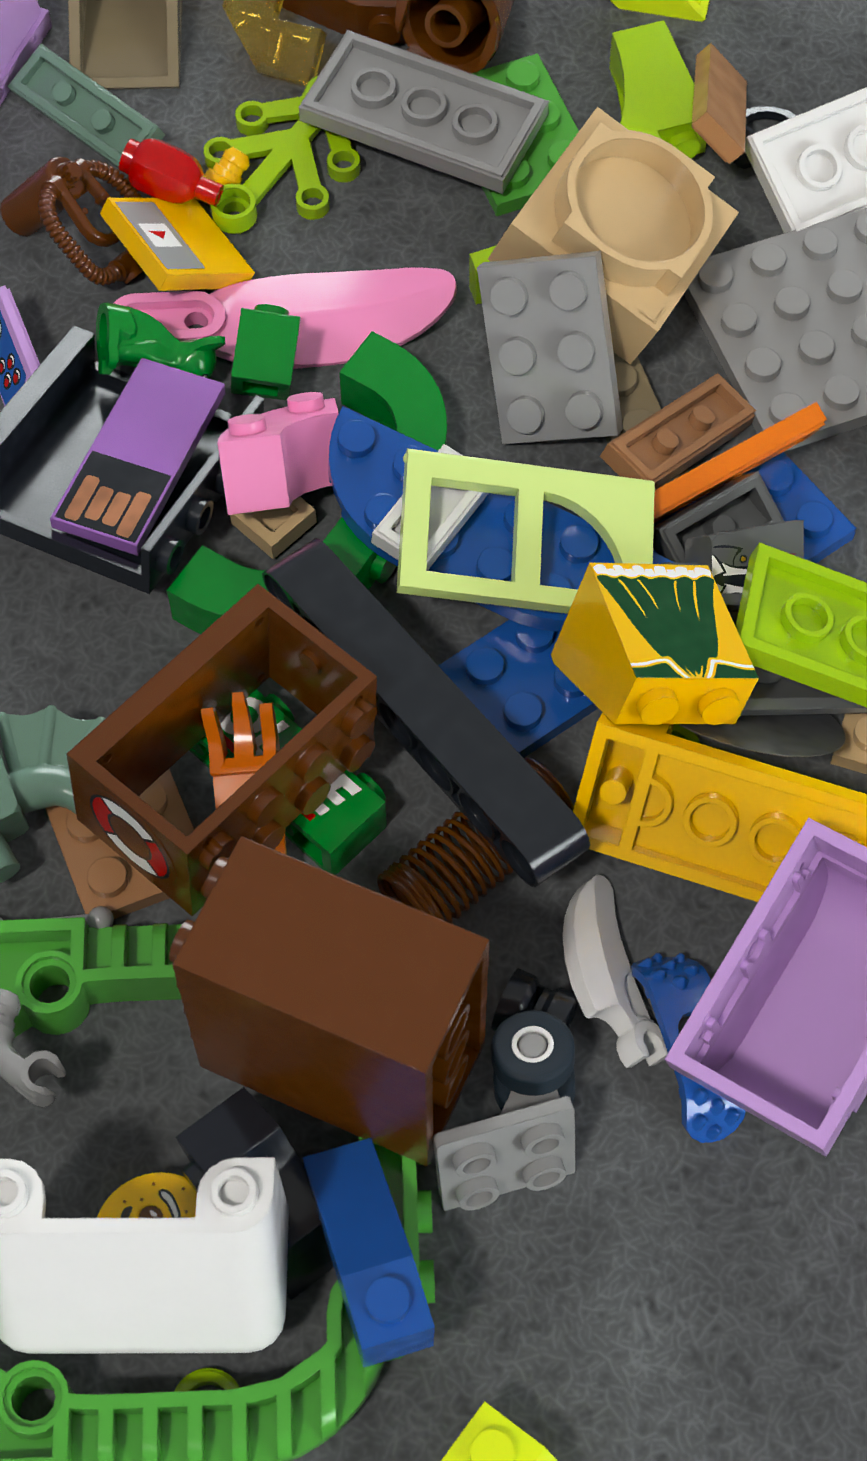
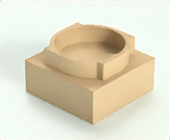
M597 107L512 221L488 260L501 261L601 251L613 352L631 365L662 327L739 212L708 189L715 176L670 143L656 136L628 130Z

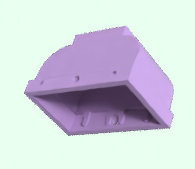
M808 817L665 1057V1061L675 1071L826 1157L852 1111L857 1113L867 1095V847Z

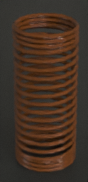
M524 758L573 811L574 806L569 795L555 776L537 761ZM460 811L454 812L451 819H446L443 822V826H437L434 834L429 833L425 837V841L420 840L417 843V848L411 847L408 855H402L399 858V863L393 862L382 874L380 873L377 876V884L382 895L452 924V918L459 919L461 911H468L470 903L477 904L479 896L485 897L487 889L493 890L496 887V882H503L505 875H511L513 869L478 830L477 834L469 827L468 819ZM458 827L465 831L471 843L460 834ZM450 835L457 839L463 851L452 842ZM442 843L449 847L455 859L444 850ZM433 850L441 855L447 867L435 857ZM425 858L432 862L442 879L427 865ZM499 859L507 864L508 869L502 867ZM406 860H408L409 866L404 864ZM472 861H474L480 869V871L490 879V884L484 880L480 871L477 869V867L474 865ZM416 865L424 870L435 888L439 889L446 900L453 905L456 913L448 908L435 888L419 873ZM490 866L499 872V877L494 875ZM463 868H465L472 877V879L481 886L482 891L478 890L475 887L471 878L468 876V874L465 872ZM453 874L458 876L464 887L471 891L473 898H470L466 894L465 890ZM444 881H446L447 883H449L450 886L452 887V889L454 890V892H455L460 898H462V900H463V902H464V905H461V904L457 901L456 897L454 896V894L452 893V891L449 889V887L446 885V883H445ZM440 910L444 912L447 920L443 918Z

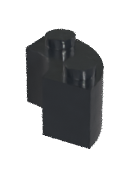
M242 1087L175 1137L190 1161L180 1171L196 1192L198 1191L200 1180L208 1169L222 1160L246 1157H275L289 1207L286 1295L290 1300L294 1299L334 1268L305 1166L290 1145L281 1127L245 1087Z

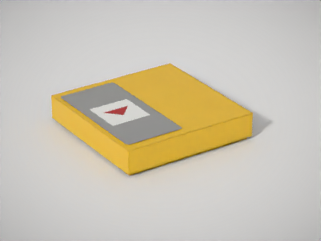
M107 198L100 212L105 222L159 291L221 289L235 283L251 280L255 274L196 198L185 203H172L158 198Z

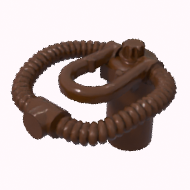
M54 157L1 202V216L10 230L20 236H30L42 227H46V232L50 233L49 237L54 238L53 242L58 244L57 246L59 249H62L63 254H67L66 258L71 259L70 262L75 264L74 267L79 269V273H83V277L96 285L105 286V284L110 285L116 281H123L127 284L143 272L127 249L110 261L107 267L96 266L88 258V255L84 254V250H80V245H76L77 242L72 240L73 237L69 235L68 231H65V227L62 226V222L59 221L57 216L65 209L80 233L89 242L97 246L110 247L120 241L112 229L109 234L98 231L86 217L88 209L86 207L81 209L76 201L86 192H89L95 199V204L103 208L107 198H112L95 179L97 177L107 181L116 191H120V195H124L123 198H142L138 190L131 186L128 178H125L124 173H120L118 169H114L111 165L108 166L107 163L84 160L82 158L72 161L66 157Z

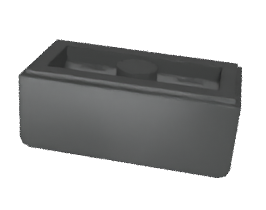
M756 471L735 478L655 525L653 548L659 555L673 562H685V542L687 538L760 524L782 522L784 520L762 477Z

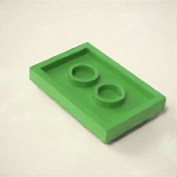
M538 53L472 73L549 101L548 116L503 194L482 187L496 217L524 207L579 132Z

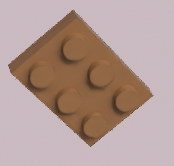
M168 769L139 797L185 836H188L194 831V828L170 769ZM58 806L45 808L85 914H89L95 907L103 906L110 909L114 919L169 899L164 892L78 821L75 813Z

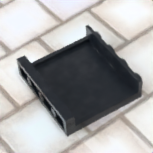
M73 326L0 411V534L150 595L164 574L171 575L175 572L182 559L184 547L194 534L201 535L210 522L214 506L222 495L225 496L217 442L220 435L228 429V420L237 415L217 408L148 538L141 547L138 556L52 528L50 518L131 377L130 374L114 369L111 375L99 374L98 362L95 361V333ZM256 395L242 415L264 413V398Z

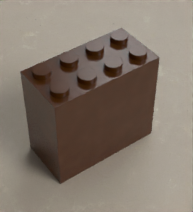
M241 836L229 859L220 856L212 866L203 892L207 900L195 922L187 919L180 926L169 953V960L173 962L172 966L177 981V988L181 995L184 1014L187 1017L191 1039H193L200 1067L361 1138L367 1139L371 1137L373 1143L428 1167L434 1154L433 1136L436 1133L445 1131L485 1045L489 939Z

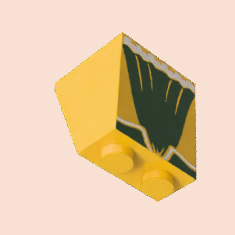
M589 562L551 652L553 663L614 724H736L759 679L708 565Z

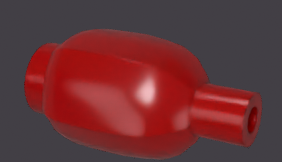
M149 138L139 142L130 139L120 158L119 171L128 174L131 186L152 197L172 203H185L197 198L217 206L223 194L224 185L204 177L202 166L195 157L162 140Z

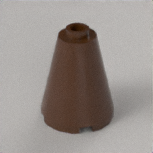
M397 0L394 22L397 34L401 31L408 45L406 51L472 74L483 69L494 57L514 0Z

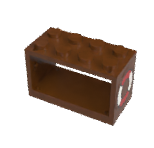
M257 584L66 753L77 820L193 917L207 900L203 892L212 866L220 856L229 859L241 836L275 849L285 834V828L301 813L304 815L313 813L324 802L330 792L331 784L346 770L349 772L358 770L363 762L370 757L375 747L374 724L377 713V676L261 585ZM270 677L316 713L317 716L193 832L185 836L139 796L206 735L201 715L202 708L215 707L221 722L233 711L232 692H244L247 698Z

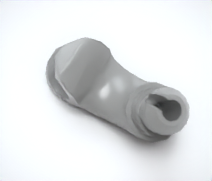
M0 989V1076L33 1105L40 1107L49 1106L56 1099L55 1093L46 1087L37 1086L34 1083L44 1075H54L57 1078L65 1077V1068L57 1055L49 1051H36L27 1058L15 1051L13 1040L16 1034L13 1029L15 1027L14 1019L18 1016L21 1009L18 995L11 991Z

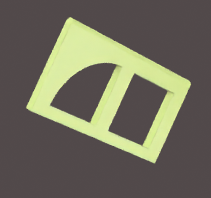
M408 448L403 456L405 465L396 593L568 614L578 590L540 585L543 500L561 505L587 521L604 540L615 563L653 564L654 481ZM431 486L515 496L511 581L426 571Z

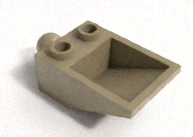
M68 0L69 63L106 90L180 88L183 0Z

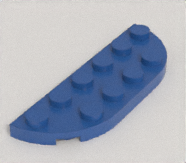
M342 406L336 418L330 439L328 459L329 482L332 484L334 494L342 509L341 516L356 537L377 555L398 566L397 559L371 543L372 532L403 495L405 465L403 456L407 448L431 452L438 451ZM489 493L428 571L511 581L515 496ZM543 500L540 585L578 590L589 562L615 563L614 558L604 540L587 521ZM653 552V564L673 562ZM476 603L519 624L554 632L561 631L568 615L565 613Z

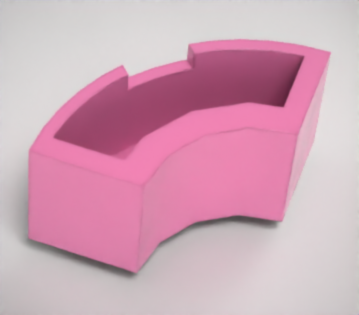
M319 392L299 393L287 398V407L262 414L240 415L228 420V429L220 435L217 442L228 515L290 507L293 500L313 490L332 486L329 482L328 459L331 434L339 414L335 398L324 399L323 394Z

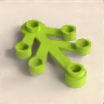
M318 76L308 82L306 89L300 97L265 103L246 101L240 104L235 111L236 127L246 137L234 139L215 137L204 145V160L208 168H213L215 163H219L221 158L213 157L214 153L225 151L231 147L240 150L249 156V159L267 156L243 185H224L217 206L211 205L212 219L221 231L237 234L250 229L257 219L256 206L291 165L293 166L298 187L295 198L296 209L299 215L305 219L317 220L328 213L330 209L329 193L320 184L310 144L322 128L302 122L299 119V106ZM250 115L261 117L254 122L244 120L245 117ZM298 119L291 129L264 133L269 123ZM324 130L331 151L327 156L328 175L337 182L346 183L353 181L359 176L361 171L358 152L351 147L349 138ZM340 161H348L352 163V165L347 168H339L335 166V164ZM309 198H318L322 201L317 205H307L304 203ZM234 211L241 212V213L235 214V215H230V214H228V213L234 212Z

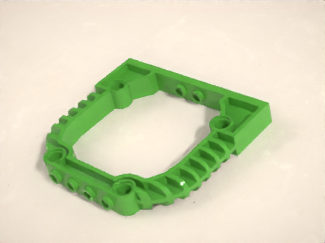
M85 917L0 920V989H5L18 995L21 1006L18 1016L14 1019L15 1027L13 1031L16 1034L15 1037L32 1026L45 1034L60 1035L69 1033L82 1024L92 1004L122 1001L180 1000L181 995L177 988V981L172 966L173 962L169 960V953L175 935L182 924L154 923L148 926L117 924L113 925V927L97 929L94 927L88 928ZM65 985L69 987L65 996L56 1002L45 1003L39 1001V996L50 986ZM373 1143L408 1240L427 1303H435L434 1259L419 1260V1233H433L431 1190H417L416 1165L423 1164ZM337 1279L330 1290L327 1307V1342L320 1350L278 1379L232 1390L75 1394L61 1371L48 1362L39 1360L21 1362L7 1372L0 1368V1461H292L319 1447L350 1421L375 1387L385 1361L363 1368ZM400 1356V1357H397V1358H394V1359H391V1360H388V1361L400 1359V1358H402L403 1356ZM39 1389H49L55 1392L54 1406L49 1414L42 1419L34 1421L21 1418V1406L27 1395Z

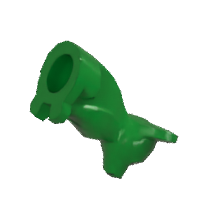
M102 303L99 306L96 319L99 374L111 375L112 371L119 366L136 368L141 358L210 379L217 365L215 350L225 345V337L209 336L179 341L162 323L149 314L123 305Z

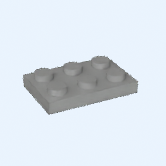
M601 251L491 261L480 264L477 267L502 444L618 436L623 430Z

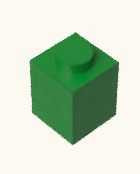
M271 304L256 305L254 310L241 308L231 373V393L287 400L291 389L300 317L289 315L287 309Z

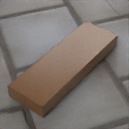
M710 43L696 55L691 127L725 163L731 164L745 152L747 81Z
M717 373L609 442L600 457L621 477L654 481L656 490L744 431L752 424L756 410Z

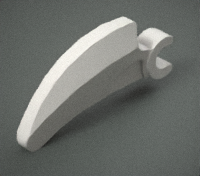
M595 875L577 889L569 902L564 917V960L571 987L585 1017L588 1019L595 1017L604 1020L618 1036L616 1042L617 1053L626 1068H631L646 1059L649 1066H653L665 1060L668 1052L660 1028L650 1019L632 976V970L620 937L615 915L613 888L610 881L604 876Z

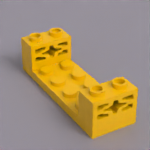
M603 712L596 723L573 813L580 820L589 837V850L758 902L808 817L867 847V794L671 735L674 724H614Z

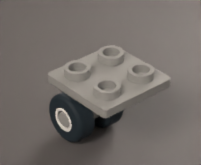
M524 1011L514 1014L503 1021L495 1031L491 1043L494 1096L498 1107L502 1111L501 1114L442 1131L433 1136L439 1198L444 1211L461 1207L464 1210L481 1209L492 1204L501 1194L525 1187L533 1191L546 1190L562 1182L566 1175L575 1173V1110L572 1105L575 1097V1044L569 1028L556 1016L542 1011Z

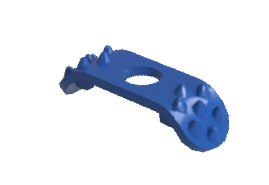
M656 953L651 958H646L632 964V976L644 986L647 999H650L667 1052L670 1051L679 1035L678 1024L680 1019L692 1014L711 982L705 968L697 961L685 958L683 953H679L675 957H662L660 953ZM674 1070L681 1098L682 1125L691 1138L701 1143L715 1142L726 1138L737 1129L744 1119L745 1110Z

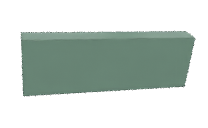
M41 43L7 86L15 95L118 169L121 155L130 139L142 142L149 138L162 140L165 136L157 125Z

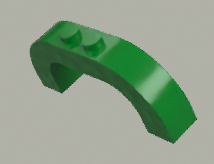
M371 331L339 372L341 404L439 451L443 444L447 445V414L441 392L434 378L422 363L407 350ZM342 517L323 540L368 590L375 581L381 584L386 582L396 565L377 555L359 540ZM202 545L167 589L172 619L202 634L257 584L266 589L262 578V572L266 570H256L241 566Z

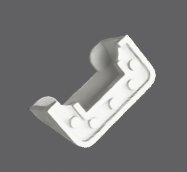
M275 1157L232 1158L222 1160L209 1168L199 1183L195 1218H45V1187L35 1169L23 1161L0 1159V1339L14 1351L28 1354L250 1353L263 1350L275 1342L283 1330L286 1317L289 1207Z

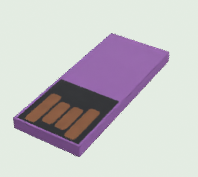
M141 358L50 518L51 527L138 556L141 547L148 538L224 397L225 384Z

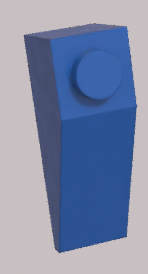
M371 1137L303 1157L363 1368L433 1347L435 1326L408 1240Z

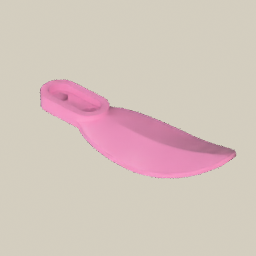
M435 268L304 273L243 281L218 289L210 294L200 291L132 293L120 297L113 304L127 306L149 314L162 323L179 341L209 336L225 337V345L215 350L216 357L229 361L234 360L241 308L254 310V307L259 304L283 307L289 311V315L300 317L293 368L300 369L347 363L371 331L399 346L408 343L428 330L449 309L456 296L457 283L449 271ZM191 325H201V326H203V328H191V329H189L188 327L191 326Z

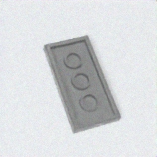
M347 30L300 104L299 119L302 122L503 194L548 116L549 101Z

